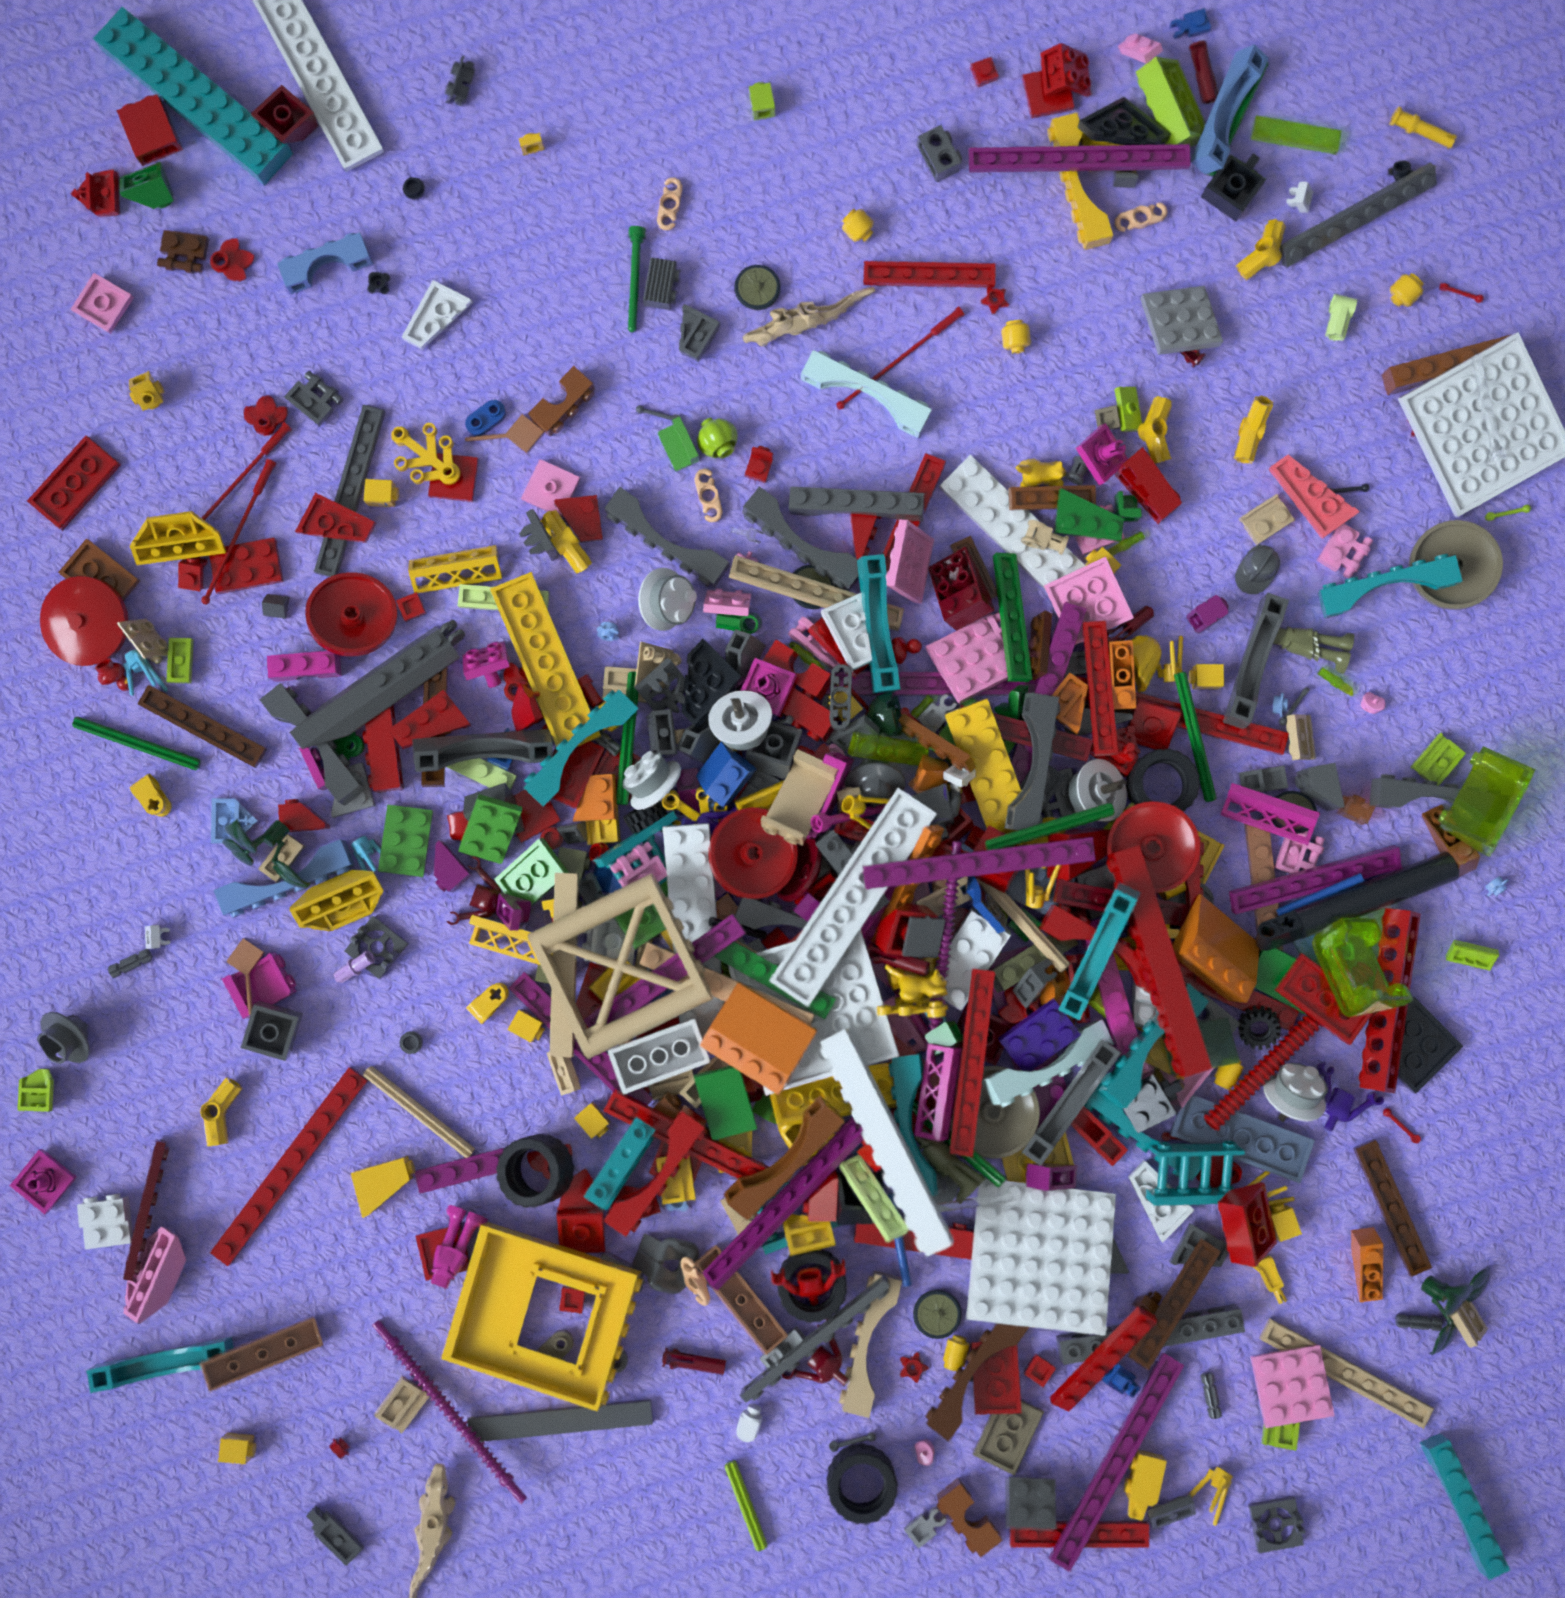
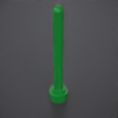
M630 226L628 229V238H630L632 243L628 330L631 333L637 329L641 243L646 238V228L642 226Z

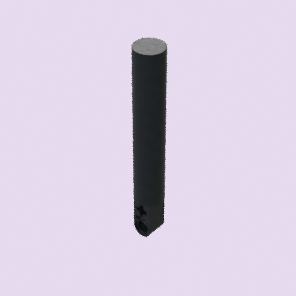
M1442 852L1293 909L1291 912L1262 922L1258 926L1256 945L1261 950L1270 951L1458 880L1459 869L1457 863L1450 853Z

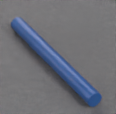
M1361 873L1280 907L1276 909V913L1280 916L1303 905L1343 891L1363 882V876Z
M895 1193L886 1194L898 1211L894 1200ZM902 1235L894 1239L902 1284L903 1287L911 1286L912 1282Z

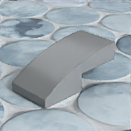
M797 1326L788 1332V1337L769 1354H763L759 1358L766 1368L806 1337Z

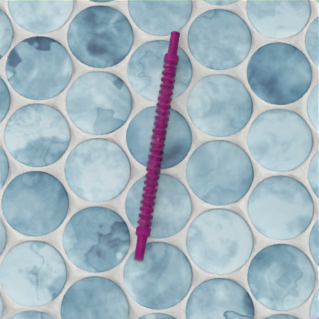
M953 841L951 854L961 853L962 842ZM960 878L948 879V882L945 883L948 885L945 888L947 895H944L946 901L943 902L945 908H942L945 913L941 915L945 919V925L939 948L940 953H938L939 959L936 960L938 966H935V969L939 970L944 979L949 976L946 973L949 970L947 964H950L948 958L951 957L948 952L952 950L949 945H952L950 938H953V935H951V932L954 931L952 925H955L952 920L956 918L953 913L956 912L954 906L957 905L955 902L958 899L956 893L959 892L956 887L960 885L957 883V880H960ZM943 997L931 999V1001H943L945 1003ZM930 1017L931 1023L928 1026L931 1029L927 1032L929 1033L940 1026V1022L943 1019L941 1017Z
M377 1320L372 1326L386 1342L385 1346L389 1351L393 1350V1356H398L397 1360L402 1361L401 1365L406 1366L405 1370L411 1372L409 1375H414V1381H419L418 1386H423L422 1391L426 1390L428 1392L426 1395L432 1397L431 1401L436 1402L435 1406L440 1407L439 1411H444L443 1416H448V1422H453L452 1427H457L456 1432L460 1431L462 1433L460 1436L466 1438L465 1442L470 1443L469 1447L474 1448V1453L478 1452V1458H483L482 1463H487L486 1468H491L490 1473L496 1474L495 1478L500 1479V1485L506 1487L521 1505L527 1497L513 1481L514 1477L510 1472L506 1473V1467H501L502 1462H497L498 1458L492 1456L494 1453L488 1451L489 1447H484L485 1442H480L481 1437H476V1431H471L472 1426H467L468 1421L464 1422L462 1420L464 1417L458 1415L459 1411L454 1410L455 1406H450L451 1401H446L447 1396H442V1391L437 1390L438 1386L433 1385L434 1381L429 1380L430 1376L424 1374L425 1370L421 1371V1365H416L417 1360L413 1361V1355L409 1356L407 1354L409 1351H405L403 1349L404 1345L399 1344L400 1340L398 1337H393L383 1323Z

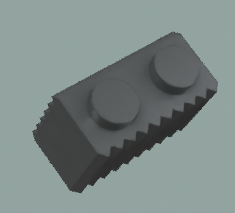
M650 258L643 297L644 306L670 310L671 304H675L677 291L674 290V285L679 283L681 271L677 269L676 261Z
M672 709L652 711L645 717L648 719L646 722L649 728L647 730L650 737L648 739L650 741L649 745L651 746L649 749L653 753L656 752V755L660 753L663 758H671L677 754Z

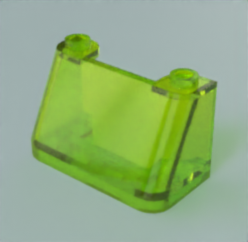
M1483 746L1480 752H1474L1469 762L1473 766L1452 807L1448 811L1445 809L1442 811L1438 822L1441 823L1440 828L1481 854L1491 857L1528 789L1536 769Z
M1342 917L1316 934L1312 941L1314 952L1339 1008L1348 1017H1357L1397 1008L1413 1001L1409 989L1404 984L1396 983L1389 986L1371 948L1381 939V929L1376 919Z

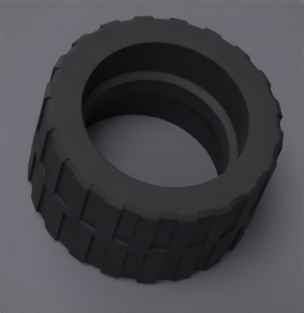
M1158 749L1139 758L1126 778L1127 796L1134 805L1152 801L1146 795L1143 788L1144 773L1154 764L1165 763L1172 766L1178 772L1182 781L1181 794L1170 805L1177 807L1183 812L1188 807H1191L1198 796L1200 776L1195 764L1191 762L1188 756L1183 755L1177 750Z
M544 1134L532 1135L511 1142L499 1156L496 1167V1177L501 1192L513 1204L525 1208L538 1207L562 1197L569 1189L574 1177L573 1158L568 1151L569 1149L561 1140ZM529 1149L539 1151L546 1158L550 1167L549 1183L542 1192L531 1189L522 1177L521 1162Z
M819 1249L798 1255H789L782 1263L781 1268L785 1270V1279L790 1282L793 1273L801 1265L818 1263L832 1273L831 1261L836 1265H839L840 1261L831 1252ZM845 1275L837 1277L830 1297L823 1303L815 1306L799 1302L783 1285H777L778 1296L781 1299L782 1306L796 1319L808 1323L822 1322V1320L831 1318L834 1313L840 1310V1306L845 1301V1294H847V1281Z
M859 1443L858 1445L853 1444L845 1449L843 1448L834 1456L828 1467L827 1489L830 1503L838 1515H841L846 1521L853 1522V1524L866 1525L879 1521L893 1508L898 1493L897 1479L890 1459L882 1450L872 1445ZM868 1464L881 1472L884 1485L881 1493L875 1499L866 1503H856L847 1499L842 1494L840 1488L841 1477L847 1469L854 1465Z

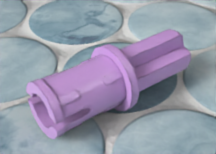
M366 950L357 958L349 959L346 965L334 972L335 981L343 983L354 975L358 976L361 974V970L375 962L374 955Z

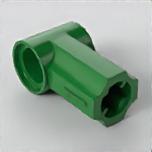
M754 612L749 613L748 616L717 614L716 628L732 631L736 629L753 634L762 626L761 617ZM747 618H752L755 621L756 626L754 629H749L746 626L745 621Z

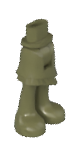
M1287 626L1286 629L1279 628L1273 644L1280 645L1281 649L1286 648L1287 651L1309 660L1313 658L1318 662L1319 658L1332 661L1335 663L1336 671L1344 674L1351 657L1349 652L1354 644V633H1345L1339 637L1320 634L1312 628H1291ZM1319 644L1337 647L1342 651L1321 648Z
M925 1128L922 1129V1132L929 1133ZM918 1136L914 1137L921 1145L919 1149H923V1155L934 1166L937 1173L940 1172L942 1178L948 1175L956 1182L959 1191L955 1198L959 1204L986 1179L981 1173L959 1160L956 1154H950V1146L944 1141H936Z

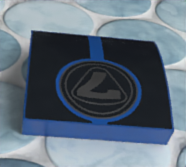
M969 876L967 893L973 899V906L998 934L1006 931V920L1001 907L974 876Z

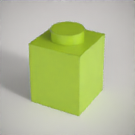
M757 82L753 86H749V99L754 121L775 117V104L771 84Z

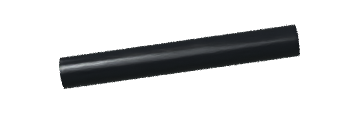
M710 917L708 924L715 927L723 920ZM742 925L747 936L765 939L767 936L764 930Z

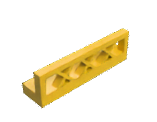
M497 545L409 560L408 573L414 593L460 586V584L469 585L502 579ZM494 564L496 573L487 574L481 570L486 565ZM463 569H470L474 574L471 577L465 578L460 575V572ZM441 573H448L452 578L444 582L438 579V576ZM423 576L430 579L427 585L418 586L416 580L417 577Z
M474 915L471 916L469 924L475 927L469 944L540 965L528 939V934L531 932L522 929L510 931L504 924ZM481 929L488 931L491 939L484 943L477 942ZM507 936L511 945L501 949L497 940ZM527 942L531 951L521 955L516 946Z

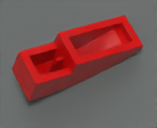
M1084 1106L1070 1124L1110 1166H1114L1128 1151Z

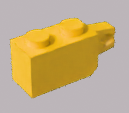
M1138 1449L1129 1465V1469H1131L1129 1478L1125 1479L1123 1488L1128 1498L1127 1515L1130 1518L1143 1520L1148 1505L1153 1506L1158 1503L1167 1463L1163 1455Z

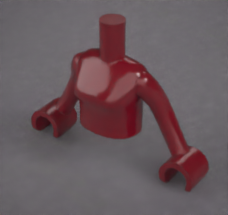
M473 856L470 858L476 859L478 865L474 868L468 866V868L475 870L490 887L477 883L469 906L476 907L482 911L460 914L454 911L449 912L457 916L456 922L447 921L450 925H455L460 920L470 919L472 915L488 918L496 913L499 893H502L501 888L480 866L481 862L477 857Z
M834 1337L828 1341L833 1354L823 1346H820L807 1362V1365L817 1374L797 1370L796 1368L792 1370L790 1377L785 1373L781 1374L784 1379L792 1380L798 1377L821 1384L829 1382L833 1378L843 1386L849 1381V1378L840 1371L842 1354Z

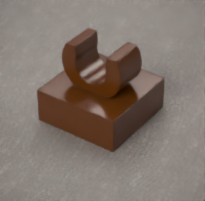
M1155 1290L1153 1293L1149 1292L1148 1295L1136 1297L1132 1305L1154 1314L1163 1296Z

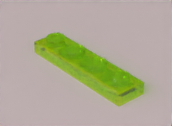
M1256 115L1253 121L1250 140L1336 155L1339 151L1342 130Z
M853 732L847 753L855 757L918 766L923 754L928 755L929 749L924 748L917 741Z

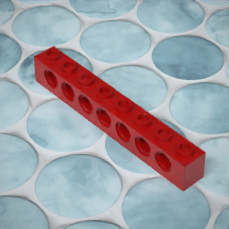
M1385 908V913L1382 916L1381 922L1383 927L1378 941L1379 954L1375 962L1376 975L1372 983L1373 996L1372 1003H1370L1376 1010L1369 1018V1023L1365 1030L1366 1044L1362 1051L1363 1065L1359 1073L1360 1088L1395 1094L1421 917L1420 913ZM1400 929V934L1396 938V931ZM1394 951H1396V952H1397V956H1396V958L1393 960L1392 955H1393ZM1391 973H1393L1394 977L1393 980L1390 982L1389 977ZM1390 996V1002L1387 1005L1386 998ZM1386 1018L1387 1024L1383 1027V1020ZM1383 1040L1384 1046L1382 1049H1380L1379 1045L1380 1042ZM1378 1063H1380L1379 1072H1377L1376 1066Z

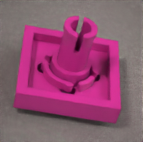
M1106 423L1100 425L1075 448L1098 485L1105 483L1128 460L1124 453L1126 445L1120 446L1123 441L1116 440Z
M505 641L490 643L487 647L479 650L471 649L462 655L463 672L466 680L484 675L490 688L501 684L497 671L510 667Z
M754 658L741 691H751L761 696H766L772 714L780 717L797 675Z
M39 1149L10 1184V1187L43 1214H47L77 1176L44 1149Z

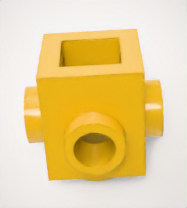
M149 371L128 380L131 391L129 393L135 405L139 404L142 411L155 409L163 403L162 394L165 391L159 380L155 381Z

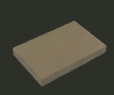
M1021 1400L1022 1413L990 1414L972 1453L974 1456L1014 1476L1044 1413L1042 1409Z

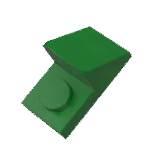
M1020 684L1011 690L1008 696V703L1002 702L994 708L995 712L1002 716L1025 721L1022 717L1025 693H1028V686Z

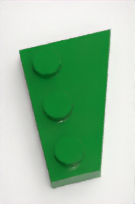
M1062 488L1059 489L1054 528L1055 534L1121 541L1124 518Z

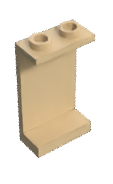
M797 749L793 757L794 763L766 817L762 816L761 827L771 835L779 834L783 836L790 844L796 845L798 843L803 846L812 828L811 818L813 815L820 813L837 776L838 769Z

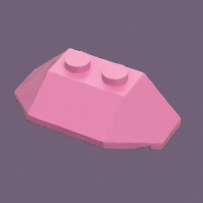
M160 1227L157 1232L147 1238L145 1250L140 1252L137 1260L141 1261L139 1275H134L133 1281H127L126 1306L123 1313L136 1323H142L168 1303L186 1262L179 1237L165 1227Z

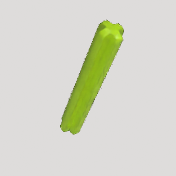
M735 1460L729 1461L725 1464V1470L757 1552L765 1550L767 1548V1541L738 1464Z

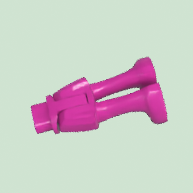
M448 1205L446 1213L450 1217L449 1227L442 1245H437L433 1269L431 1271L434 1274L430 1283L448 1289L451 1279H455L454 1276L458 1274L468 1258L465 1252L474 1230L480 1227L481 1224L488 1222L487 1218L469 1211L461 1236L455 1248H452L458 1228L467 1212L453 1205Z

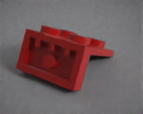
M1059 43L1040 53L1044 95L1051 97L1069 89L1085 97L1091 96V79L1089 77V59L1087 54L1063 43Z

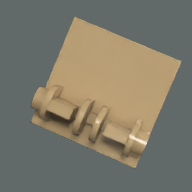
M147 619L117 623L144 659L149 658L151 662L154 661L155 664H158L163 660L161 656L168 655L167 642L159 636L154 625Z
M640 642L635 686L665 659L669 658L677 666L681 664V657L673 653V650ZM663 681L659 683L662 689L666 685Z

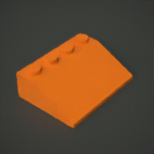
M1198 894L1172 945L1176 959L1226 1000L1247 1003L1257 983L1259 948L1256 945V940L1203 895Z
M738 982L709 1027L700 1047L779 1095L789 1083L818 1030L746 985Z

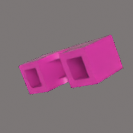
M329 651L267 656L268 678L275 682L297 680V677L305 676L318 678L342 676L340 655Z

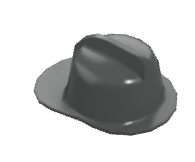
M1266 545L1253 547L1236 570L1235 582L1237 587L1247 594L1263 592L1279 570L1280 558L1277 552Z

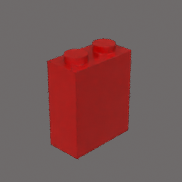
M158 94L148 95L143 100L126 104L121 109L116 110L134 155L142 166L183 150L165 104Z

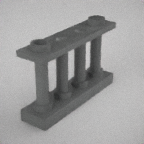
M828 829L815 839L817 841L815 845L822 852V858L839 877L853 854L835 831ZM884 894L871 911V916L890 902Z

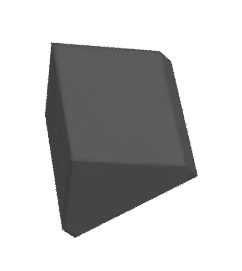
M1137 170L1113 171V187L1135 188L1138 179Z
M266 594L262 601L263 616L286 619L290 597Z
M586 822L565 824L557 828L567 844L587 841Z

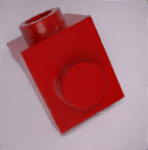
M200 557L182 559L178 563V588L200 592L203 589V568L208 564V560Z

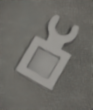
M947 693L941 696L938 706L932 702L917 717L925 727L934 733L946 721L945 712L953 710L957 705L956 701L951 705L944 703V700L948 697Z
M937 1506L931 1508L927 1518L921 1513L904 1527V1531L918 1549L937 1534L934 1530L935 1526H943L947 1521L945 1516L938 1520L934 1518V1515L939 1512Z

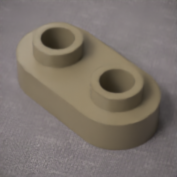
M558 1330L536 1351L562 1359L573 1346V1336L567 1330ZM563 1340L565 1342V1346L560 1347L557 1344V1341Z

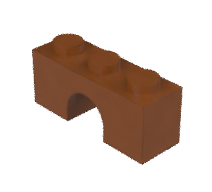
M575 366L559 380L560 387L567 393L566 399L562 403L554 405L545 398H542L528 413L530 419L549 437L553 433L557 434L564 426L563 423L569 417H574L579 411L578 407L584 401L588 402L594 395L593 391L595 388L593 383Z
M956 1478L936 1494L939 1501L936 1504L944 1516L948 1514L953 1520L951 1522L952 1527L958 1535L962 1533L967 1539L965 1544L973 1554L977 1552L980 1558H982L1003 1541L1001 1534L987 1515L978 1521H969L964 1517L965 1511L974 1503V1500L959 1478Z

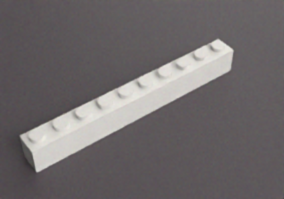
M849 1028L821 1041L822 1047H820V1051L825 1060L829 1059L832 1068H830L834 1079L836 1081L839 1080L843 1087L841 1089L843 1098L846 1102L850 1101L854 1109L851 1111L856 1123L861 1124L864 1130L862 1136L867 1145L871 1144L874 1153H872L876 1164L878 1166L881 1165L885 1172L883 1175L885 1183L889 1188L892 1187L896 1194L894 1196L895 1203L899 1209H903L906 1215L904 1218L905 1223L910 1231H914L917 1237L915 1242L919 1251L924 1252L926 1257L951 1246L954 1239Z

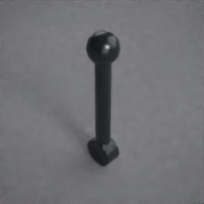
M1363 484L1357 487L1329 489L1334 493L1350 491L1368 492L1370 486Z

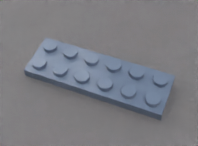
M1194 1095L1176 1115L1169 1135L1193 1144L1223 1143L1225 1140L1234 1141L1245 1150V1155H1233V1159L1301 1183L1315 1140L1235 1111L1236 1114L1234 1116H1230L1231 1119L1229 1121H1225L1226 1124L1224 1126H1220L1221 1129L1219 1131L1214 1130L1205 1122L1203 1116L1205 1114L1208 1115V1111L1210 1109L1213 1110V1106L1216 1103Z

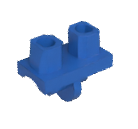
M1119 1363L1102 1379V1381L1120 1394L1127 1393L1131 1398H1134L1141 1389L1134 1381L1137 1377Z

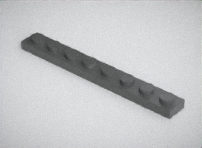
M1432 163L1424 165L1281 244L1282 264L1289 267L1437 185L1435 165Z
M882 1275L743 1387L740 1397L744 1402L747 1403L750 1399L753 1401L758 1399L763 1394L765 1387L768 1385L774 1386L782 1378L781 1374L786 1370L789 1372L794 1370L799 1365L801 1358L804 1356L808 1358L818 1349L816 1346L823 1341L824 1343L830 1341L835 1336L834 1332L840 1327L844 1329L853 1321L852 1317L857 1313L863 1314L871 1307L870 1303L876 1298L880 1300L889 1292L888 1288H890L889 1279Z

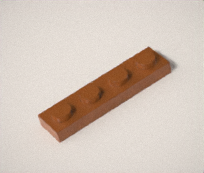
M1096 485L1008 488L1009 511L1057 509L1060 488L1096 505Z
M905 714L898 720L903 727L902 732L911 739L913 737L918 739V742L924 748L934 749V752L943 760L948 758L959 770L965 769L971 773L975 769L976 765L969 754Z

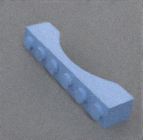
M1255 44L1235 53L1190 162L1203 174H1208L1224 167L1231 150L1229 146V131L1234 115L1246 94L1261 77L1269 57Z
M340 839L320 847L314 858L297 875L307 883L316 882V884H320L329 880L328 876L337 873L338 876L350 871L349 868L355 866L346 840ZM285 881L266 886H252L241 882H232L215 889L214 893L222 914L226 916L231 915L232 918L245 914V909L250 907L253 910L266 905L265 901L270 899L277 901L287 897L286 893L294 890L297 893L308 887H295Z

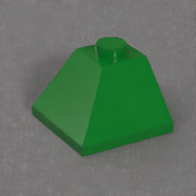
M161 162L120 177V194L126 199L152 209L168 207L174 201L173 191Z

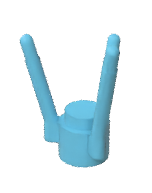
M137 649L125 655L127 662L123 666L126 671L131 696H134L131 670L135 673L144 671L152 686H156L157 682L164 692L168 691L148 659H144Z
M362 836L351 844L354 850L353 855L357 859L362 871H367L362 860L365 859L372 871L376 872L377 869L370 856L374 853L373 848L379 854L381 853V848L374 839L369 841L366 836Z

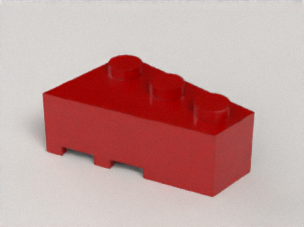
M1144 447L1126 460L1115 474L1118 480L1136 497L1139 504L1157 524L1162 522L1182 504L1180 495L1172 489Z
M1088 827L1065 830L1048 835V842L1093 837L1095 861L1061 865L1056 879L1069 881L1108 855L1107 840L1111 829ZM1056 866L1047 867V878H1051Z

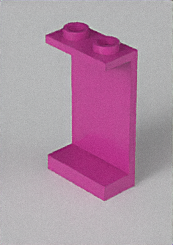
M837 751L827 753L823 759V763L839 770L821 813L831 816L837 802V791L842 790L845 779L855 760ZM811 828L807 839L816 838L824 832L816 833Z

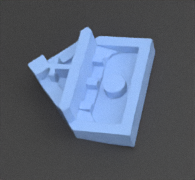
M212 798L211 844H223L222 841L224 839L233 840L225 832L224 828L234 820L238 819L245 833L258 820L236 799Z

